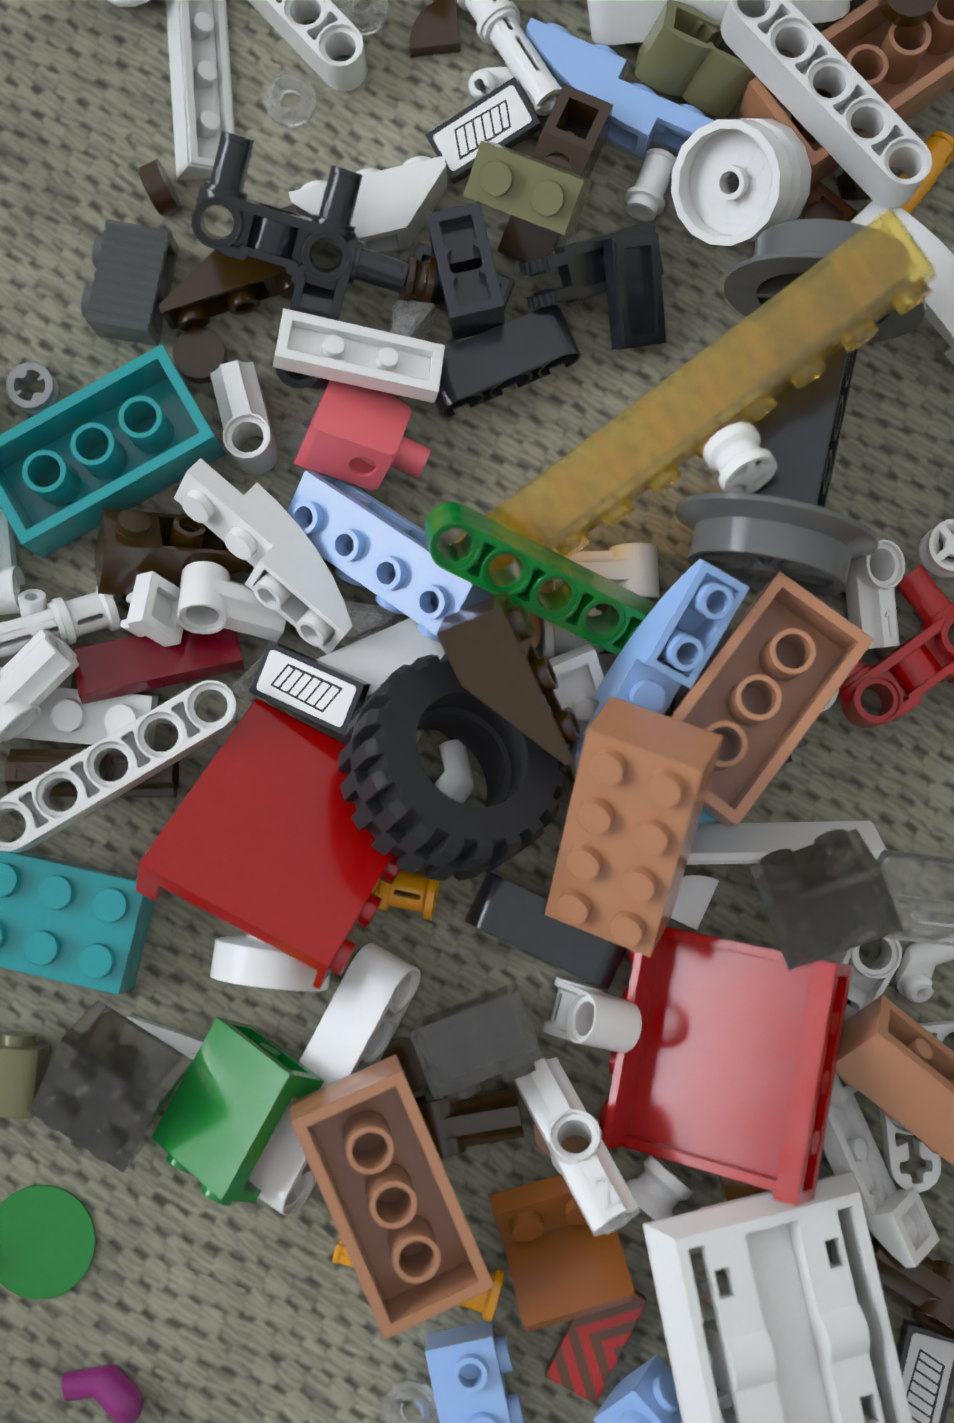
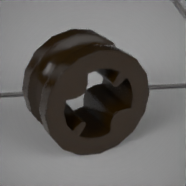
M409 253L407 259L409 267L402 289V303L409 304L410 300L418 299L421 301L422 306L429 307L435 283L436 258L429 257L427 261L421 262L417 259L416 254Z

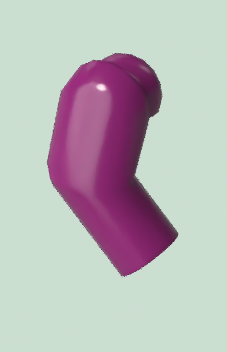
M109 1364L66 1371L63 1374L62 1394L65 1402L95 1398L115 1423H134L140 1417L143 1409L141 1392L138 1386L119 1366Z

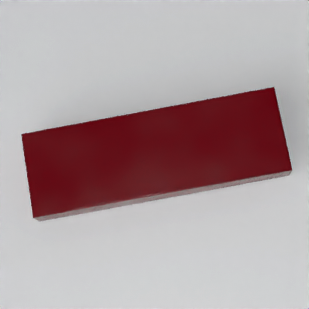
M225 628L214 634L205 635L183 629L181 643L167 647L160 645L147 636H132L72 649L77 655L76 659L80 664L74 671L82 705L245 669L237 633Z

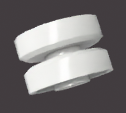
M772 118L718 119L698 128L681 146L672 168L671 195L677 216L692 235L710 245L734 246L746 242H755L758 236L767 228L782 222L796 220L800 216L810 194L812 169L806 147L792 128Z

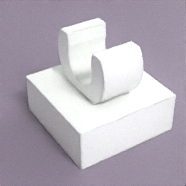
M153 571L138 574L133 592L129 593L126 597V602L130 604L127 619L121 620L120 627L137 637L147 636L164 647L180 644L184 629L177 621L180 588Z

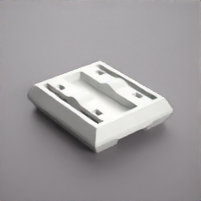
M845 1172L817 1179L814 1199L798 1206L773 1199L774 1192L766 1191L643 1224L683 1423H724V1421L725 1423H913L861 1195L854 1172ZM834 1239L830 1246L833 1262H829L825 1241ZM701 1247L702 1253L689 1255V1249ZM692 1267L695 1272L706 1271L707 1281L697 1283V1289ZM725 1268L727 1279L719 1281L722 1291H719L715 1271ZM698 1296L700 1299L711 1303L715 1319L703 1322ZM716 1388L732 1396L734 1407L722 1410L724 1420L721 1417ZM860 1397L864 1398L867 1416L863 1414Z

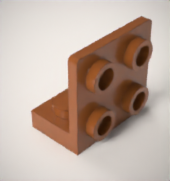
M562 1174L489 1195L493 1216L505 1246L522 1324L527 1332L630 1303L636 1299V1293L617 1230L610 1234L594 1237Z

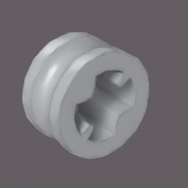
M25 362L16 366L6 380V391L9 398L22 411L31 415H36L56 404L59 398L57 380L44 366L35 362ZM34 377H38L37 380L45 389L43 393L35 392L32 399L27 400L29 397L21 388L23 384L32 385Z

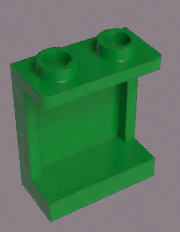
M217 1017L151 1138L168 1152L166 1160L180 1171L192 1174L203 1184L201 1187L202 1193L212 1201L225 1206L231 1205L233 1201L255 1203L261 1190L248 1179L291 1099L301 1098L320 1089L324 1080L252 1025Z

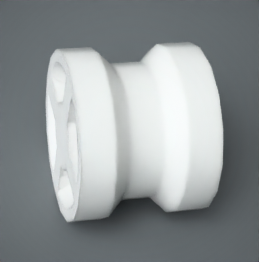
M739 422L725 427L717 432L704 447V460L710 469L720 473L718 481L724 492L751 494L769 482L776 472L777 463L769 450L759 446L761 442L760 434L755 426L748 422Z
M948 519L936 525L934 529L924 535L918 546V560L920 564L924 566L931 576L940 579L954 577V519ZM941 543H943V549L940 551Z
M648 1155L643 1161L644 1171L637 1179H629L626 1185L637 1205L656 1221L672 1217V1209L679 1201L688 1200L694 1190L661 1159Z

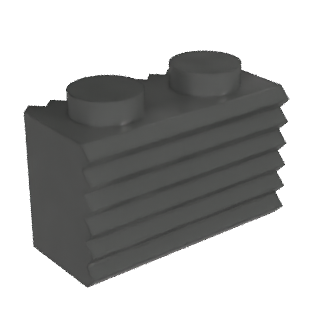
M109 219L105 222L103 236L98 235L93 244L92 260L94 267L97 268L94 272L95 280L92 282V286L87 285L85 287L81 301L82 314L86 317L87 323L97 336L158 346L164 321L159 304L169 295L179 250L170 230Z

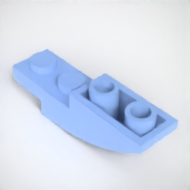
M534 18L530 19L526 29V36L561 87L566 84L613 104L607 140L642 159H644L651 142L679 153L681 146L698 128L715 121L704 116L698 108L692 105H678L658 96L653 89L644 84H631L624 81L627 60L618 56L608 46L602 44L592 45L572 36L565 28L558 24H545Z
M699 559L654 606L608 670L593 695V698L599 701L600 704L585 728L582 739L577 742L576 756L580 759L587 728L611 696L664 715L681 684L692 689L750 587L702 559Z

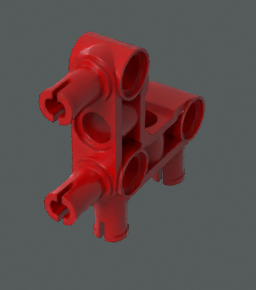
M922 564L905 575L895 586L923 621L919 625L922 630L873 666L870 663L864 666L861 660H859L839 687L837 698L842 704V710L846 719L855 726L873 728L887 723L909 712L921 703L920 696L938 682L945 680L948 683L954 682V647L948 639L950 626L954 627V601L950 602ZM864 689L875 691L881 699L882 708L877 716L867 713L861 704V695Z

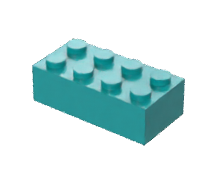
M161 344L0 434V507L20 543L39 557L44 558L99 527L103 508L130 509L182 480L187 470L200 458L207 464H210L226 455V452L177 367Z
M0 851V967L116 995L131 991L135 986L155 901L135 891L137 877L26 851L21 853Z

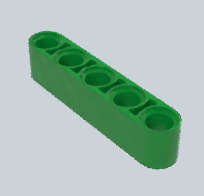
M456 502L442 503L434 507L427 515L425 534L429 552L434 563L440 568L494 595L508 591L514 605L522 604L526 611L617 656L656 605L652 601L463 504ZM458 528L467 532L466 536L456 544H445L439 541L441 535L450 529ZM510 554L515 556L512 564L505 568L496 569L490 567V563L500 555ZM559 579L563 581L562 585L553 592L544 593L539 591L540 587L549 580ZM599 604H609V608L604 613L598 616L588 615V612L593 607Z

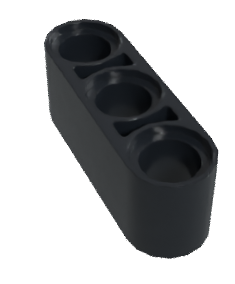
M550 305L537 309L445 348L439 392L435 400L441 416H454V410L466 404H469L470 408L503 395L502 389L513 384H517L518 388L550 375L549 369L563 363L567 368L579 360L581 353L558 305Z
M492 872L486 873L464 920L465 922L596 986L609 990L628 948L546 916L545 910L548 899Z

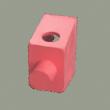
M329 380L294 464L369 490L379 488L390 466L418 478L428 460L431 449L403 436L412 413L409 405L390 393Z

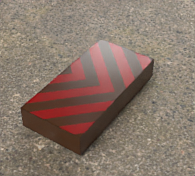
M635 1290L636 1299L633 1302L570 1320L545 1368V1377L596 1404L647 1303L646 1296Z

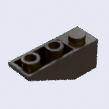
M564 84L542 130L532 157L589 179L608 138L613 104ZM510 215L498 247V252L520 262L553 254L562 234Z
M294 204L281 208L297 213ZM213 250L159 304V308L171 330L180 328L182 331H186L191 328L205 327L210 323L211 317L229 311L234 315L250 313L260 306V301L277 295L286 299L292 298L295 284L291 281L292 275L287 274L286 267L249 256L243 261Z
M102 509L95 551L98 594L127 596L133 592L136 576L151 571L180 588L182 570L186 565L197 561L217 563L223 566L229 572V575L254 568L246 560L233 555L222 539L203 523L194 521L187 514L143 512L134 509Z
M505 591L444 617L436 634L461 686L567 766L574 763L577 742L582 739L581 729L570 707L562 709L554 690L558 689L559 685L552 664L546 656L538 658L530 641V638L534 637L535 633L531 619L522 604L514 606L508 591Z

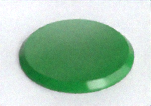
M33 1185L11 1194L0 1204V1283L14 1294L30 1299L56 1297L74 1287L89 1269L96 1247L94 1223L84 1204L70 1192L51 1185Z

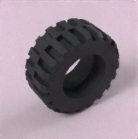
M430 654L417 658L411 665H402L379 686L356 712L357 716L348 724L343 736L346 746L339 753L338 769L341 774H348V777L340 784L344 801L346 803L353 802L357 810L351 818L359 831H363L366 828L376 839L371 845L382 856H385L390 851L399 858L396 863L397 866L412 874L422 867L425 868V876L428 879L445 881L453 875L455 879L462 881L473 879L482 872L489 873L544 834V828L553 822L559 810V801L557 799L564 795L566 777L565 774L560 773L558 770L564 764L462 687L446 654L441 659L437 655ZM430 729L449 734L462 742L474 754L486 779L487 799L485 807L470 806L455 801L433 784L425 773L418 757L416 747L417 730Z

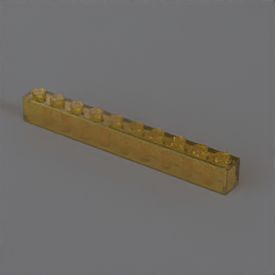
M892 208L888 209L495 508L486 517L566 558L571 557L590 543L591 540L587 536L590 531L603 522L607 527H611L623 520L635 510V506L631 501L646 490L650 489L653 494H656L671 485L681 476L678 467L694 455H697L699 460L704 459V447L717 432L729 425L739 423L743 419L750 424L758 421L777 406L773 397L792 383L797 389H800L819 377L827 369L823 361L844 346L847 352H851L872 338L879 331L875 323L896 308L900 314H903L923 301L932 292L928 284L937 278L933 265ZM465 531L449 544L458 543L466 536L467 532ZM510 554L500 555L490 563V567L496 569L505 568L512 564L515 556Z

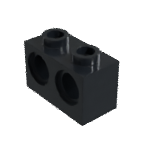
M480 201L427 213L430 244L433 257L436 258V270L453 340L478 335L504 324V303Z

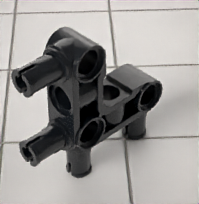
M221 131L210 181H204L203 186L200 185L196 207L192 213L191 226L195 236L202 244L244 261L249 256L286 267L287 274L292 275L291 281L295 284L289 309L338 320L347 285H352L354 280L398 293L402 292L409 261L364 248L363 241H360L359 237L356 236V227L351 225L363 177L362 174L331 165L319 215L313 214L312 218L290 212L247 198L248 194L243 192L254 140ZM221 205L232 214L234 228L229 235L223 237L215 236L207 230L204 224V213L209 206ZM326 238L337 242L342 250V257L337 265L331 268H321L313 262L310 249L317 240ZM275 368L277 376L281 381L292 388L303 389L308 387L319 391L320 388L325 390L329 382L328 379Z

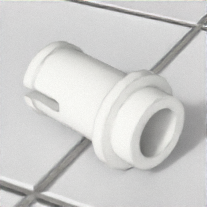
M659 148L649 149L646 152L645 161L635 186L629 188L625 195L626 211L631 217L647 222L653 221L656 216L663 213L666 205L663 197L676 161L675 156L670 152Z

